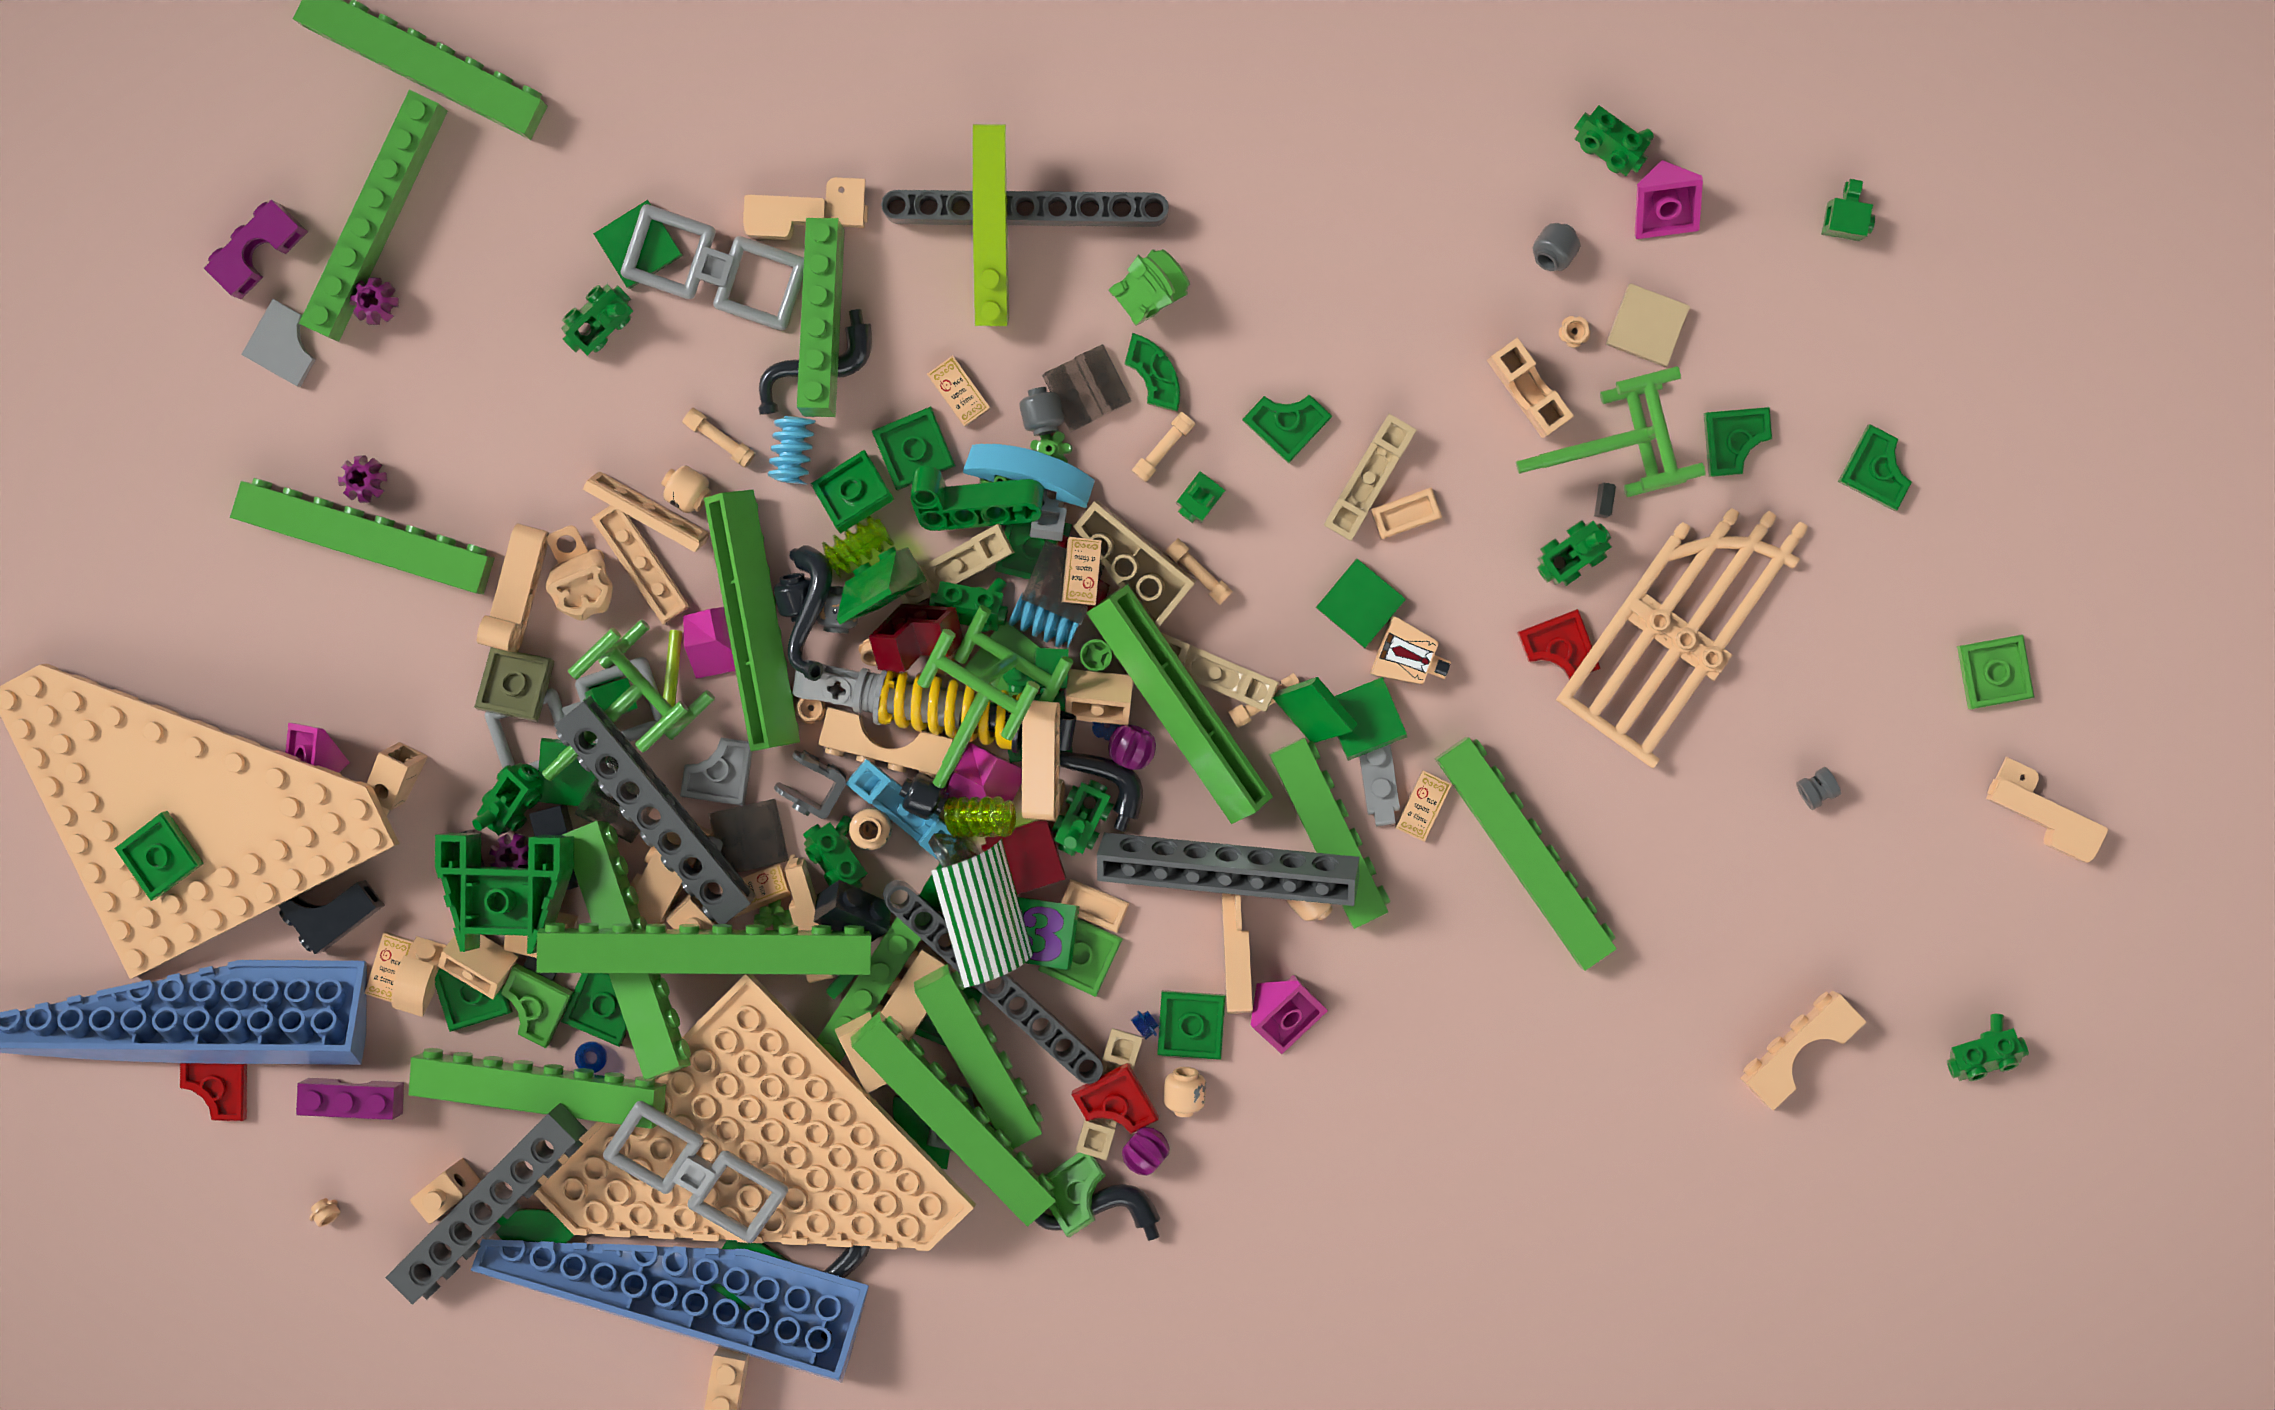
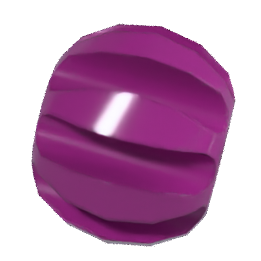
M369 277L367 285L362 280L355 285L357 294L350 295L349 303L350 305H357L353 310V314L360 321L366 318L368 325H380L381 318L389 322L394 317L391 314V309L399 307V298L392 297L396 290L389 282L382 284L381 278ZM372 297L379 300L377 305L370 303Z
M366 455L355 456L354 464L348 460L345 461L341 466L345 470V475L343 477L338 476L339 486H346L343 494L351 501L358 497L359 503L371 502L372 494L379 498L385 491L380 488V484L383 481L388 482L387 473H379L383 465L375 458L370 459L368 462ZM361 474H367V477L363 479ZM363 479L365 485L359 484V481Z
M1132 724L1121 725L1115 729L1108 745L1111 759L1120 766L1132 770H1140L1149 765L1154 758L1156 750L1154 736L1144 728Z
M515 833L512 840L508 834L499 837L497 841L500 847L492 845L489 855L495 856L496 859L490 866L527 868L529 843L525 845L526 836ZM509 854H518V860H509Z
M1144 1127L1139 1129L1123 1147L1122 1157L1124 1163L1131 1171L1138 1175L1147 1176L1152 1174L1169 1155L1170 1148L1167 1139L1161 1132L1154 1128Z

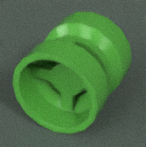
M1089 640L1081 649V662L1091 671L1104 670L1112 661L1111 648L1102 640Z

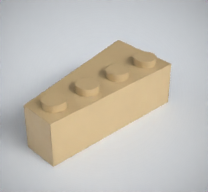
M1099 500L1092 503L1074 526L1082 538L1102 540L1100 561L1120 588L1127 584L1129 585L1157 628L1160 627L1197 581Z

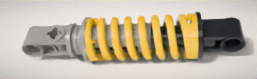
M821 663L823 674L817 681L808 680L804 677V674L796 670L793 695L802 699L820 700L853 707V711L857 713H862L863 711L873 713V723L877 725H887L895 719L896 725L899 728H906L912 723V727L916 731L921 732L929 727V731L933 735H939L945 729L946 735L953 739L974 700L975 690L967 685L965 691L958 690L959 682L954 679L949 682L948 688L942 687V678L935 676L930 687L923 688L917 683L921 673L915 676L914 681L908 680V671L894 673L893 671L882 670L881 674L871 673V670L867 668H862L859 672L824 665L823 663ZM1001 690L1005 694L1009 695V692L1007 690ZM1022 693L1013 695L1012 698L1018 701ZM989 701L969 742L974 741L979 736V740L983 745H989L996 739L997 745L1000 748L1018 753L1022 746V723L1013 740L1003 738L1001 733L1011 713L998 704ZM1060 711V751H1067L1072 748L1077 719L1074 714Z

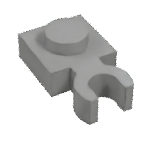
M1044 489L1041 517L1032 522L1030 537L1062 541L1067 509L1063 508L1064 502L1048 498L1047 489Z

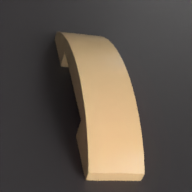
M1388 414L1331 510L1324 526L1352 541L1417 429Z
M1000 523L972 537L971 540L936 559L919 566L927 581L902 595L900 598L903 604L917 605L929 599L932 592H938L940 581L958 584L1014 553Z
M1161 633L1194 682L1267 712L1279 682Z
M1112 1028L1101 1062L1103 1066L1102 1075L1126 1063H1129L1133 1070L1143 1037ZM1104 1118L1090 1121L1084 1119L1076 1152L1107 1160L1117 1122Z

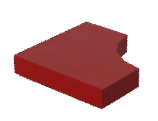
M1578 609L1517 632L1528 662L1538 660L1553 662L1565 672L1569 680L1592 649L1591 641ZM1597 662L1591 672L1601 669L1599 662Z
M180 1063V1088L191 1090L203 1098L209 1107L211 1120L244 1121L247 1119V1064Z
M1129 1063L1102 1075L1094 1083H1086L1072 1090L1071 1093L1086 1121L1097 1118L1112 1119L1122 1124L1132 1134L1159 1120L1157 1111Z

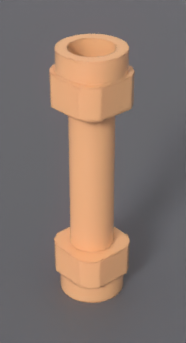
M694 407L691 408L682 423L696 433L700 431L732 455V460L746 468L755 457L756 452L743 443L739 445L706 421L707 417Z
M1180 412L1172 421L1171 425L1173 427L1146 459L1141 458L1132 469V472L1145 483L1156 472V465L1182 435L1186 437L1195 426V422L1183 412Z
M1177 538L1165 552L1176 563L1178 561L1182 563L1210 591L1208 595L1220 605L1233 591L1222 580L1218 582L1188 552L1189 548Z
M1293 673L1282 679L1275 693L1280 689L1300 683L1296 675ZM1273 698L1271 700L1270 705L1275 703V700ZM1240 704L1229 711L1228 714L1236 727L1239 728L1252 721L1250 717L1262 710L1248 704L1245 706Z

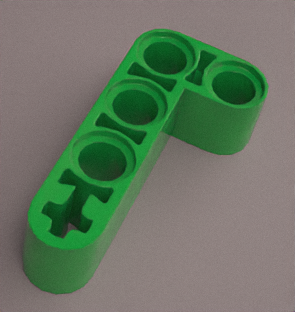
M922 466L917 468L913 474L910 499L919 524L930 531L995 526L999 523L1000 525L1034 522L1042 514L1044 487L1033 479L946 487L944 478L938 469L931 466Z

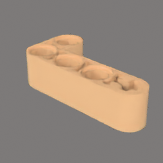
M519 523L514 526L490 616L485 615L478 628V644L508 652H518L520 649L548 547V531Z
M1033 700L1022 721V817L1025 819L1056 821L1063 806L1065 796V780L1059 779L1060 704L1059 702Z

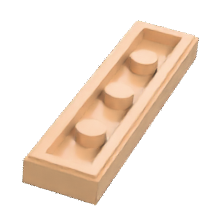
M597 472L590 477L584 485L583 490L693 552H696L706 544L709 538V532L602 472Z
M610 505L591 518L663 625L691 607L629 515Z

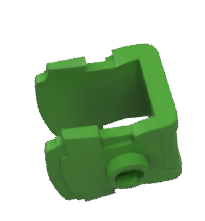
M1152 249L1145 258L1138 255L1127 269L1129 271L1127 276L1108 290L1112 296H1115L1131 317L1132 322L1137 326L1155 316L1164 307L1188 294L1186 290H1188L1190 282L1179 263L1164 249L1160 251Z

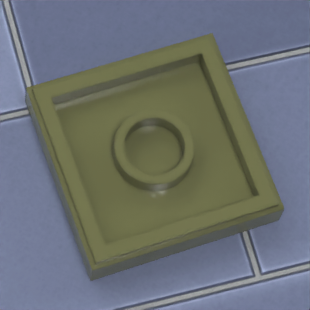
M491 647L474 708L480 711L538 722L555 661L551 658L522 652H508Z

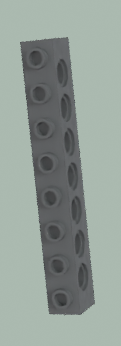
M589 696L554 724L560 741L574 749L579 755L577 759L580 765L586 771L593 772L599 780L598 784L601 790L607 796H613L620 805L619 810L624 818L629 822L633 821L638 826L644 842L648 846H654L662 855L661 861L669 871L677 873L682 879L681 884L684 890L690 896H696L703 905V912L711 921L725 924L752 903L756 896L755 893L592 696ZM584 731L593 732L597 736V744L588 743L584 738ZM606 756L614 757L619 764L617 770L610 769L606 765ZM626 782L636 783L640 793L638 795L629 793L626 789ZM646 808H656L660 812L661 818L658 820L650 818ZM667 833H677L681 838V844H672L667 838ZM695 857L699 859L702 863V869H693L688 864V858ZM708 883H718L722 887L723 893L714 894L710 891Z
M1104 832L1097 852V881L1354 906L1359 884L1360 857Z
M559 1103L385 1278L412 1305L422 1296L428 1300L441 1287L437 1281L442 1276L448 1280L461 1267L457 1261L462 1256L468 1260L481 1247L477 1241L482 1236L488 1240L501 1227L497 1221L502 1216L509 1219L521 1207L517 1201L523 1195L529 1199L542 1186L538 1180L543 1175L550 1178L562 1166L559 1159L564 1154L570 1158L583 1145L579 1139L588 1130ZM546 1141L552 1144L554 1150L547 1146ZM525 1161L532 1166L533 1170L526 1166ZM505 1182L511 1186L512 1190L506 1187ZM485 1203L491 1207L492 1211L485 1206ZM465 1224L471 1228V1231L466 1228ZM445 1244L450 1247L451 1251L446 1248Z

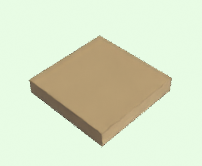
M1630 283L1627 286L1606 345L1666 367L1670 361L1690 306Z

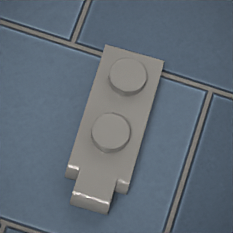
M1389 744L1359 756L1368 815L1374 814L1376 827L1395 824L1394 811L1400 810L1392 751Z

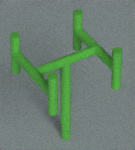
M1676 366L1616 382V388L1600 392L1602 404L1627 399L1634 430L1516 461L1518 473L1547 468L1638 444L1646 477L1641 478L1638 482L1624 485L1626 497L1685 483L1689 479L1705 476L1706 472L1703 463L1678 469L1658 390L1663 389V383L1681 379L1679 367ZM1642 394H1645L1653 424L1650 427H1647L1639 397ZM1655 438L1665 471L1663 473L1658 471L1651 440Z
M983 605L979 606L954 659L960 663H966L974 645L977 644L1001 659V661L980 676L974 675L945 657L955 637V633L949 629H943L917 681L919 686L929 688L938 669H941L977 692L933 780V784L939 788L945 787L990 700L1011 713L1001 736L1007 740L1014 739L1040 686L1033 681H1028L1017 701L996 688L1002 675L1013 667L1046 687L1039 701L1053 702L1073 664L1071 658L1062 656L1053 674L1050 675L983 634L981 631L991 614V610Z
M643 619L638 621L623 637L612 627L568 669V672L573 678L578 679L597 660L605 669L614 663L634 685L629 687L604 712L614 723L643 694L663 716L635 743L640 751L646 752L663 734L670 740H673L715 700V697L710 691L706 690L689 707L682 701H679L672 707L624 655L650 629V626ZM584 731L585 740L592 744L597 739V736L591 731ZM571 746L565 748L542 772L543 776L547 780L552 781L579 755Z

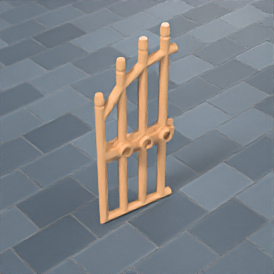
M1733 508L1726 512L1723 516V521L1719 522L1709 537L1681 544V540L1687 536L1690 526L1682 522L1675 529L1674 535H1671L1561 691L1556 701L1653 769L1660 760L1659 757L1652 753L1704 677L1707 676L1712 681H1715L1719 673L1727 665L1732 654L1725 650V647L1781 567L1785 564L1793 569L1799 562L1800 558L1791 553L1798 545L1799 539L1807 531L1808 526L1803 522L1795 525L1791 531L1792 534L1788 535L1780 548L1761 541L1768 532L1767 529L1775 521L1776 515L1771 511L1763 515L1760 519V524L1756 525L1749 537L1726 536L1731 529L1730 526L1736 522L1739 512ZM1716 549H1739L1688 623L1672 612ZM1754 551L1772 558L1715 641H1712L1698 631ZM1697 553L1662 604L1646 594L1669 561ZM1628 620L1643 632L1588 708L1575 699L1574 695ZM1654 639L1669 649V651L1617 725L1613 726L1599 715ZM1680 657L1695 669L1643 744L1640 745L1626 735V733Z

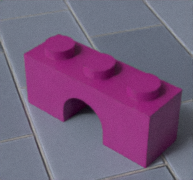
M273 200L259 205L253 212L254 217L246 225H241L235 229L230 236L232 240L224 248L216 249L209 256V263L204 267L231 296L240 300L263 278L252 263L253 252L259 245L270 243L276 250L287 254L308 233L281 204Z
M307 1078L297 1083L296 1115L393 1120L403 1114L404 1082L371 1081L361 1084L341 1083V1079Z

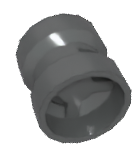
M1826 767L1816 771L1815 776L1812 778H1803L1796 782L1801 797L1811 810L1820 807L1825 799H1834L1841 795L1836 779Z

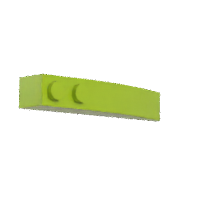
M973 124L975 326H1007L1009 321L1006 124Z

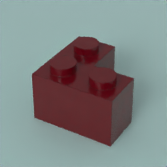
M900 604L869 636L878 670L893 671L894 673L906 672L921 655H931L943 629H949L955 633V637L945 657L951 656L964 638L956 608Z

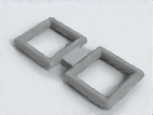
M649 204L642 206L621 268V275L624 278L685 299L695 297L699 282L702 280L718 286L713 302L716 309L780 331L787 328L803 280L804 257L743 236H737L734 239L728 255L711 249L716 233L713 226ZM651 219L701 236L685 285L636 268ZM744 251L793 267L777 316L728 300Z
M645 657L631 660L630 662L658 691L648 660ZM613 666L577 679L575 686L580 702L566 707H562L558 692L555 689H547L543 704L548 703L552 718L556 724L581 704L583 699H586L584 693L589 691L590 688L625 675L617 666ZM650 702L649 705L655 720L621 731L629 742L640 739L661 719V714ZM485 712V719L502 768L507 765H515L499 720L508 716ZM539 760L529 763V765L538 771Z
M644 1101L636 1102L603 1152L604 1159L663 1194L670 1193L674 1186L678 1184L693 1193L687 1203L689 1209L748 1243L754 1242L788 1193V1187L729 1151H722L713 1164L696 1154L704 1142L702 1135ZM642 1116L687 1142V1145L665 1178L660 1177L619 1153ZM727 1166L772 1192L749 1227L703 1202Z

